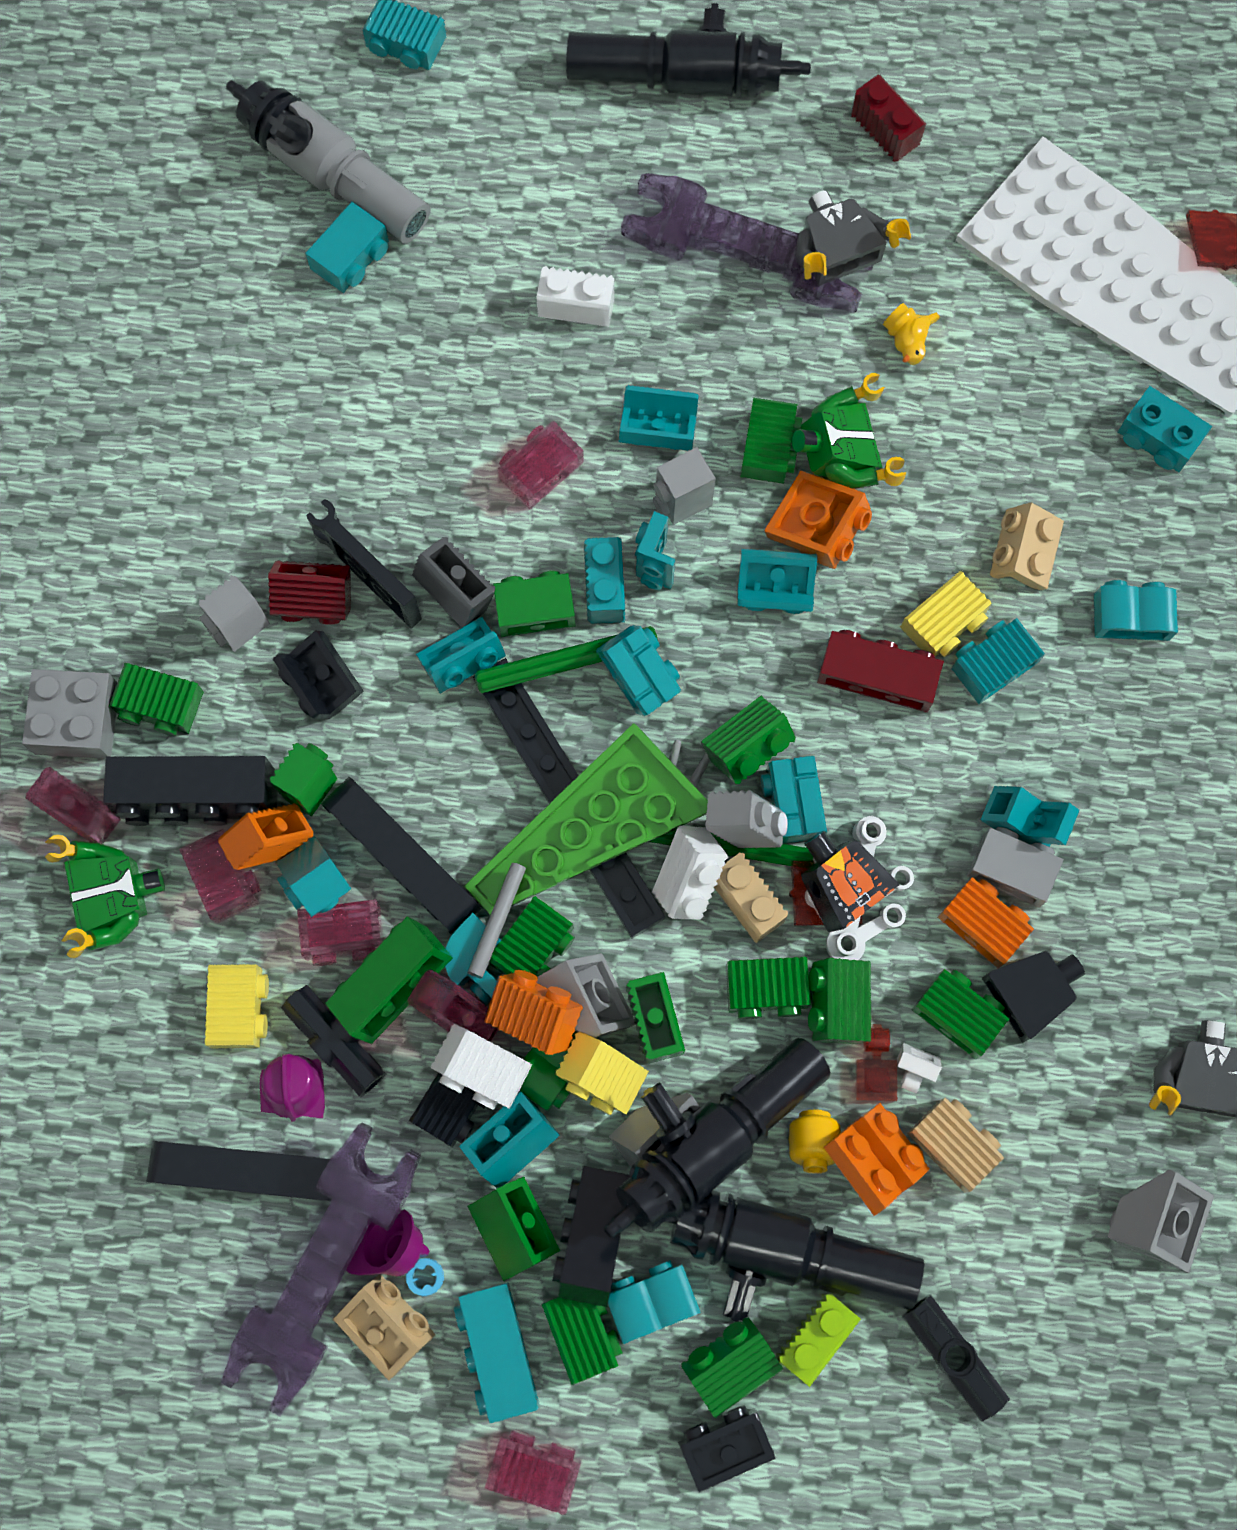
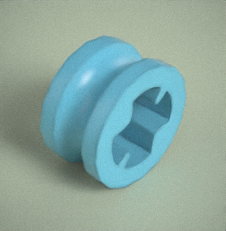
M430 1258L419 1259L415 1266L406 1274V1283L409 1289L419 1296H429L436 1293L444 1281V1271L441 1265L436 1260ZM429 1265L435 1270L432 1276H436L437 1279L433 1286L426 1284L421 1289L415 1284V1281L419 1280V1278H414V1273L417 1268L424 1270Z

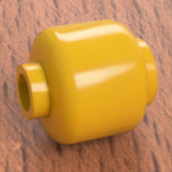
M811 1109L800 1112L799 1117L789 1124L790 1159L796 1164L802 1165L803 1171L807 1173L817 1174L828 1171V1166L835 1164V1162L823 1147L841 1133L840 1123L831 1118V1114L824 1110Z

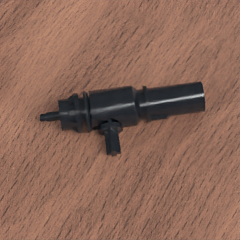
M712 3L711 8H705L703 26L699 27L698 30L672 29L665 37L657 36L656 31H651L650 36L569 32L566 53L567 79L641 83L647 84L648 89H653L654 84L663 85L668 93L731 97L734 89V94L737 98H741L742 90H748V97H756L764 91L779 92L780 75H809L811 64L796 60H781L782 42H768L760 34H752V41L745 40L746 32H741L738 35V40H736L737 32H728L724 28L725 9H718L719 4Z
M799 1037L794 1039L754 1074H746L729 1090L723 1092L720 1097V1103L709 1101L693 1114L689 1111L680 1113L661 1083L646 1089L641 1099L660 1126L656 1132V1137L661 1145L654 1151L649 1150L645 1152L642 1159L631 1166L629 1178L616 1189L617 1198L623 1209L604 1227L605 1233L609 1237H614L619 1232H623L633 1222L644 1231L650 1233L662 1223L678 1221L684 1216V1212L692 1211L695 1204L702 1201L752 1157L754 1143H763L768 1137V1131L830 1078L829 1065L819 1050L805 1039Z
M713 1190L702 1201L695 1204L692 1211L684 1212V1216L678 1221L668 1222L673 1224L670 1237L671 1244L687 1248L693 1257L699 1260H703L706 1253L710 1254L709 1263L711 1265L717 1264L721 1258H723V1263L728 1264L726 1274L732 1278V1283L723 1316L730 1317L735 1322L743 1321L744 1318L748 1317L756 1286H765L767 1279L789 1286H794L800 1281L805 1280L810 1282V1287L813 1289L841 1296L851 1293L907 1310L914 1308L920 1293L924 1274L923 1258L835 1234L830 1226L825 1225L823 1230L817 1229L807 1216L737 1197L735 1200L730 1193H727L724 1201H721L720 1192Z

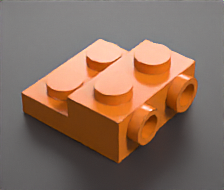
M800 470L764 532L768 539L798 549L800 553L817 554V563L835 569L840 560L845 562L850 558L854 548L852 539L858 530L864 531L867 529L872 518V511L864 492Z
M881 1103L856 1119L823 1147L874 1216L887 1208L902 1192L913 1186L930 1170L924 1161L922 1150L917 1145L910 1143L899 1128V1121L896 1115L891 1111H887Z

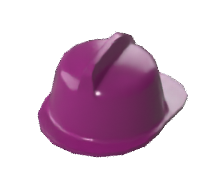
M282 1054V1056L271 1061L266 1069L261 1070V1112L274 1113L279 1117L290 1118L291 1122H295L296 1118L302 1116L323 1119L325 1110L324 1074L319 1059L312 1060L301 1055Z
M405 1209L375 1212L361 1217L341 1244L340 1261L342 1267L349 1274L353 1275L385 1274L389 1276H403L415 1266L419 1258L429 1255V1249L423 1244L422 1232L414 1225L412 1215Z

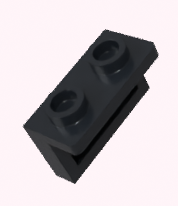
M315 630L289 654L278 653L273 658V661L279 668L278 674L280 678L293 689L299 698L298 704L302 711L313 719H331L364 692L323 631Z
M742 1405L722 1414L724 1419L722 1423L709 1428L707 1422H703L683 1432L686 1439L678 1443L698 1493L776 1459L760 1421V1416L755 1408L747 1411L746 1406Z

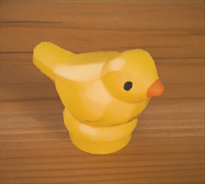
M902 303L883 323V326L889 330L888 334L895 337L894 346L902 353V361L904 363L917 365L924 359L926 352L925 341L929 326L940 318L937 312L927 316L917 315L912 307L908 308Z

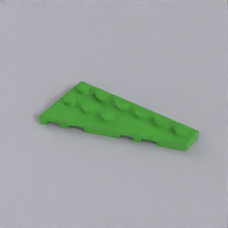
M633 723L464 887L491 915L511 863H518L526 868L511 905L514 906L660 837L679 826H683L706 815L708 800L653 741Z

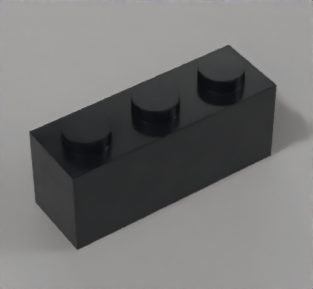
M583 1166L581 1179H572L568 1204L575 1205L573 1218H564L560 1242L568 1244L565 1257L557 1256L552 1279L553 1282L560 1283L558 1298L608 1307L621 1232L614 1237H609L605 1233L604 1227L623 1209L617 1198L616 1189L629 1178V1174Z

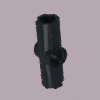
M307 984L301 989L296 990L281 1007L295 1026L309 1039L307 1043L330 1068L333 1066L359 1097L371 1091L386 1075L385 1071L373 1056L359 1043L360 1039L349 1035L335 1015Z
M931 1294L918 1301L912 1310H907L902 1315V1318L933 1357L938 1368L949 1378L981 1422L994 1416L1005 1407L1010 1398L979 1359L975 1348L963 1338ZM953 1346H960L965 1353L964 1363L957 1369H951L946 1362L947 1352Z

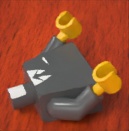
M820 191L814 194L808 201L813 213L805 218L804 228L798 234L795 261L804 270L806 280L811 279V273L814 272L818 286L881 262L886 241H889L891 248H896L900 245L899 238L911 239L909 222L906 219L900 218L891 222L885 220L865 207H860L856 200L850 198L834 204L827 191Z
M1203 1020L1201 1021L1199 1041L1187 1040L1181 1042L1178 1047L1171 1048L1154 1068L1155 1094L1149 1102L1151 1109L1156 1110L1160 1102H1163V1105L1168 1107V1115L1170 1116L1176 1108H1183L1237 1118V1048L1224 1046L1225 1023Z

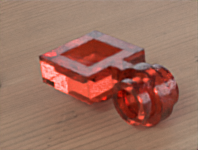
M872 1024L871 1042L864 1043V1052H872V1060H856V1101H897V1060H881L882 1052H889L890 1049L889 1028H882L881 1024Z

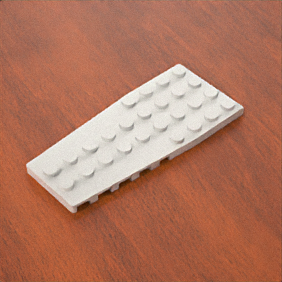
M1042 137L961 230L955 241L1045 306L1080 327L1084 325L1097 333V338L1110 346L1113 343L1130 354L1129 357L1140 364L1144 362L1162 373L1161 377L1171 383L1175 381L1193 392L1192 396L1202 402L1206 400L1224 411L1226 417H1231L1237 410V287L1132 199L1052 142Z

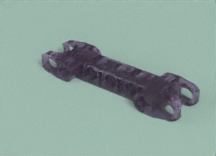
M653 173L641 174L638 181V194L659 202L663 209L660 213L651 217L635 214L625 215L621 223V235L643 245L651 252L675 260L683 259L687 247L700 251L704 248L750 263L748 267L767 273L771 270L783 274V278L793 281L790 295L796 300L820 308H834L857 312L862 293L857 288L842 282L839 278L818 286L814 272L811 273V279H805L804 270L795 261V250L799 233L705 203L708 196L707 191L700 184L678 176H665ZM874 264L863 269L871 271Z
M363 1122L357 1125L344 1145L331 1157L318 1181L316 1191L332 1199L273 1312L269 1313L257 1305L251 1309L231 1344L229 1359L221 1379L222 1384L232 1388L234 1384L238 1383L248 1365L252 1363L268 1365L275 1372L278 1379V1389L269 1411L279 1417L286 1411L297 1393L313 1377L326 1353L328 1346L311 1335L371 1222L389 1231L410 1195L414 1174L421 1158V1154L411 1149L401 1158L392 1174L379 1175L368 1168L364 1156V1151L372 1135L373 1128Z

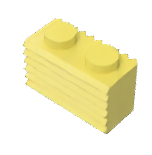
M959 571L905 617L900 628L921 650L931 652L935 657L939 653L946 657L961 643L958 637L968 629L971 633H974L988 620L985 613L992 603L986 598L985 594L980 592L979 588L975 587L974 583L970 582L969 578L962 571Z
M257 964L208 965L205 1045L210 1048H259L260 1038H266L267 1016L266 1014H261V998L268 997V975L262 974V968Z
M580 1031L575 1034L576 1039L571 1041L572 1046L567 1048L568 1054L564 1055V1061L560 1063V1068L556 1070V1075L568 1082L565 1090L587 1101L590 1095L593 1097L590 1105L610 1116L614 1109L627 1115L649 1071L605 1042Z

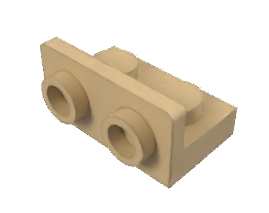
M378 1275L365 1285L333 1318L388 1381L435 1336L426 1318L419 1312L414 1311L401 1297L399 1289L382 1275Z

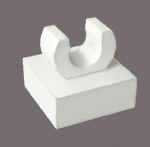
M902 1044L897 1057L898 1067L905 1069L901 1088L917 1094L923 1077L936 1082L942 1068L941 1058L908 1044Z

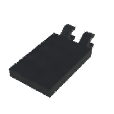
M326 499L322 500L321 504L325 511L328 512L324 519H317L310 512L306 515L316 539L320 543L327 545L345 565H349L351 571L412 629L422 620L415 596L341 525L333 504Z

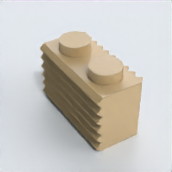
M738 853L727 861L726 865L721 867L723 872H721L720 878L716 880L717 885L714 888L754 942L757 943L785 922L788 911L783 910V904H778L779 898L773 897L774 892L768 891L769 885L763 884L764 879L759 878V872H754V866L749 865L750 860L744 859L745 853Z
M943 1098L907 1134L964 1193H968L1004 1159L997 1151L1001 1144L986 1129H982L979 1132L968 1121L972 1115L958 1100L953 1099L949 1102L946 1098Z

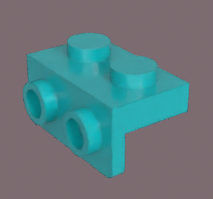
M627 385L624 393L619 443L669 448L672 450H692L699 395L690 392Z
M655 511L649 523L642 522L635 543L638 544L635 552L637 557L636 576L641 578V583L648 588L661 590L662 587L671 590L674 583L676 560L662 554L667 543L668 516Z
M741 549L737 605L752 611H763L768 608L781 609L790 614H800L804 611L812 612L814 608L813 594L818 561L817 554Z
M483 617L478 618L416 654L419 662L440 694L449 688L459 686L478 670L490 668L498 660L506 656L499 637L494 631H491Z

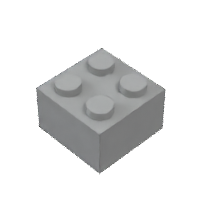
M32 669L22 745L34 755L106 758V756H111L116 712L109 704L117 681L109 673Z

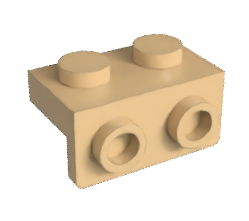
M1032 502L1007 509L1001 522L1002 528L997 548L993 554L990 576L996 579L1010 576L1037 590L1048 589L1064 520Z

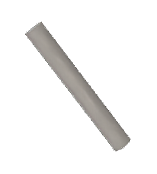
M511 863L467 972L476 978L482 979L525 873L526 868L518 863Z

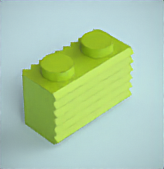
M828 1293L821 1294L822 1300H816L817 1306L811 1307L812 1313L806 1314L807 1320H801L802 1326L796 1327L797 1333H791L792 1340H786V1346L781 1347V1353H776L778 1361L809 1387L861 1320L837 1298Z

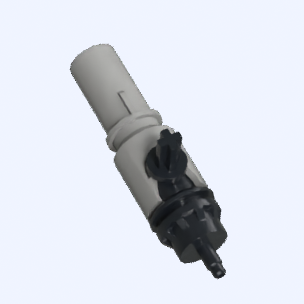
M230 80L226 84V89L232 93L233 97L239 100L236 118L248 128L251 139L259 143L265 151L270 152V154L318 190L325 191L330 189V193L335 199L346 200L348 203L354 202L386 226L387 232L400 242L407 244L422 231L430 216L431 207L429 204L371 162L370 156L366 151L356 150V142L351 136L303 102L300 97L293 95L284 88H273L261 80L253 83L248 88L236 83L234 80Z

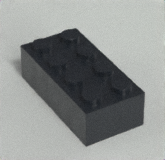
M106 756L103 804L112 810L116 816L125 819V824L132 826L149 825V819H164V824L172 826L188 825V819H203V823L206 825L222 826L227 824V819H241L248 812L252 813L253 811L277 808L278 791L270 781V777L275 776V768L266 756Z

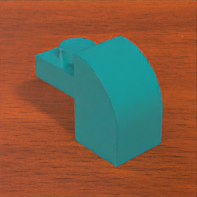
M994 786L980 820L995 830L997 827H1002L1015 832L1019 836L1018 840L1027 844L1040 843L1050 847V844L1066 845L1080 810L1067 802L1041 801L1022 787Z
M472 913L450 937L446 950L452 955L453 959L445 967L449 978L458 990L471 980L474 984L469 989L487 1005L492 999L497 980L487 971H485L482 979L467 973L486 927ZM498 938V941H497V943H496L495 948L497 947L498 943L501 941L500 938Z

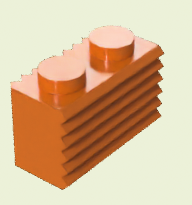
M293 803L292 805L288 804L287 806L283 805L282 807L278 806L277 808L273 807L272 809L248 812L219 837L218 843L233 868L240 870L281 860L297 849L298 846H301L303 842H307L308 838L313 837V830L298 805Z
M972 877L937 918L994 966L1000 968L1009 960L1034 928L1028 924L1030 918L1022 909L1015 905L1008 907L997 898L999 892L992 884L984 879L976 881Z
M515 970L514 973L499 976L484 1020L485 1023L491 1024L492 1027H497L507 1034H511L512 1037H516L518 1040L524 1041L525 1044L538 1048L539 1051H544L545 1054L553 1055L566 1051L573 1039L572 1035L578 1024L577 1020L583 1009L582 1005L570 1000L572 995L565 989L554 986L546 988L538 984V977L530 972Z

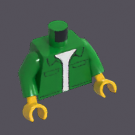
M878 373L868 374L864 378L861 387L853 389L851 386L825 398L813 408L811 417L801 425V428L793 433L791 441L793 450L807 454L810 469L815 475L827 477L835 483L853 489L879 485V481L882 480L890 486H898L904 481L906 472L893 473L891 471L901 469L904 466L905 461L903 458H890L886 462L885 468L882 469L866 403L858 402L862 398L868 401H876L880 398L885 387L874 391L867 386L878 380L880 376Z
M53 835L45 841L48 844H57L61 850L60 854L48 853L45 857L49 862H58L65 856H68L70 859L65 861L64 864L77 928L69 930L61 940L62 942L75 940L79 944V947L71 948L67 952V956L70 958L79 957L86 947L89 950H95L120 944L138 926L139 918L147 915L144 896L165 891L163 875L159 868L139 873L137 862L131 857L126 856L123 850L97 842H69L63 835Z

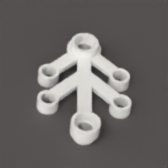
M867 816L858 821L852 831L853 839L859 841L873 857L875 848L885 840L887 834L885 824L874 816ZM867 825H873L877 829L876 838L867 835ZM898 866L889 872L894 879L897 872L903 873L906 877L905 885H899L889 894L894 891H903L913 884L914 875L908 867ZM806 890L804 896L805 901L810 907L816 910V907L808 891ZM889 904L882 908L879 917L858 927L859 917L845 929L829 932L826 939V949L829 956L835 959L859 960L865 952V942L887 928L893 929L904 923L906 919L905 910L898 904ZM889 909L896 911L898 914L896 923L888 920L887 911ZM843 937L851 939L853 947L850 951L842 948L841 939Z

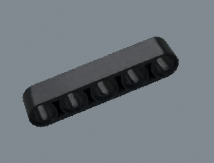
M348 777L321 803L329 814L331 813L353 838L358 839L367 851L383 867L385 866L394 878L410 894L412 893L437 921L439 920L449 930L448 932L451 935L472 913L476 915L482 909L470 894L351 777Z
M152 1141L146 1182L344 1203L350 1161Z

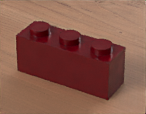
M832 631L817 683L928 713L934 702L944 661L936 659L933 653L925 650L910 652L899 649L897 644L888 640L873 642L862 639L861 635L854 631Z

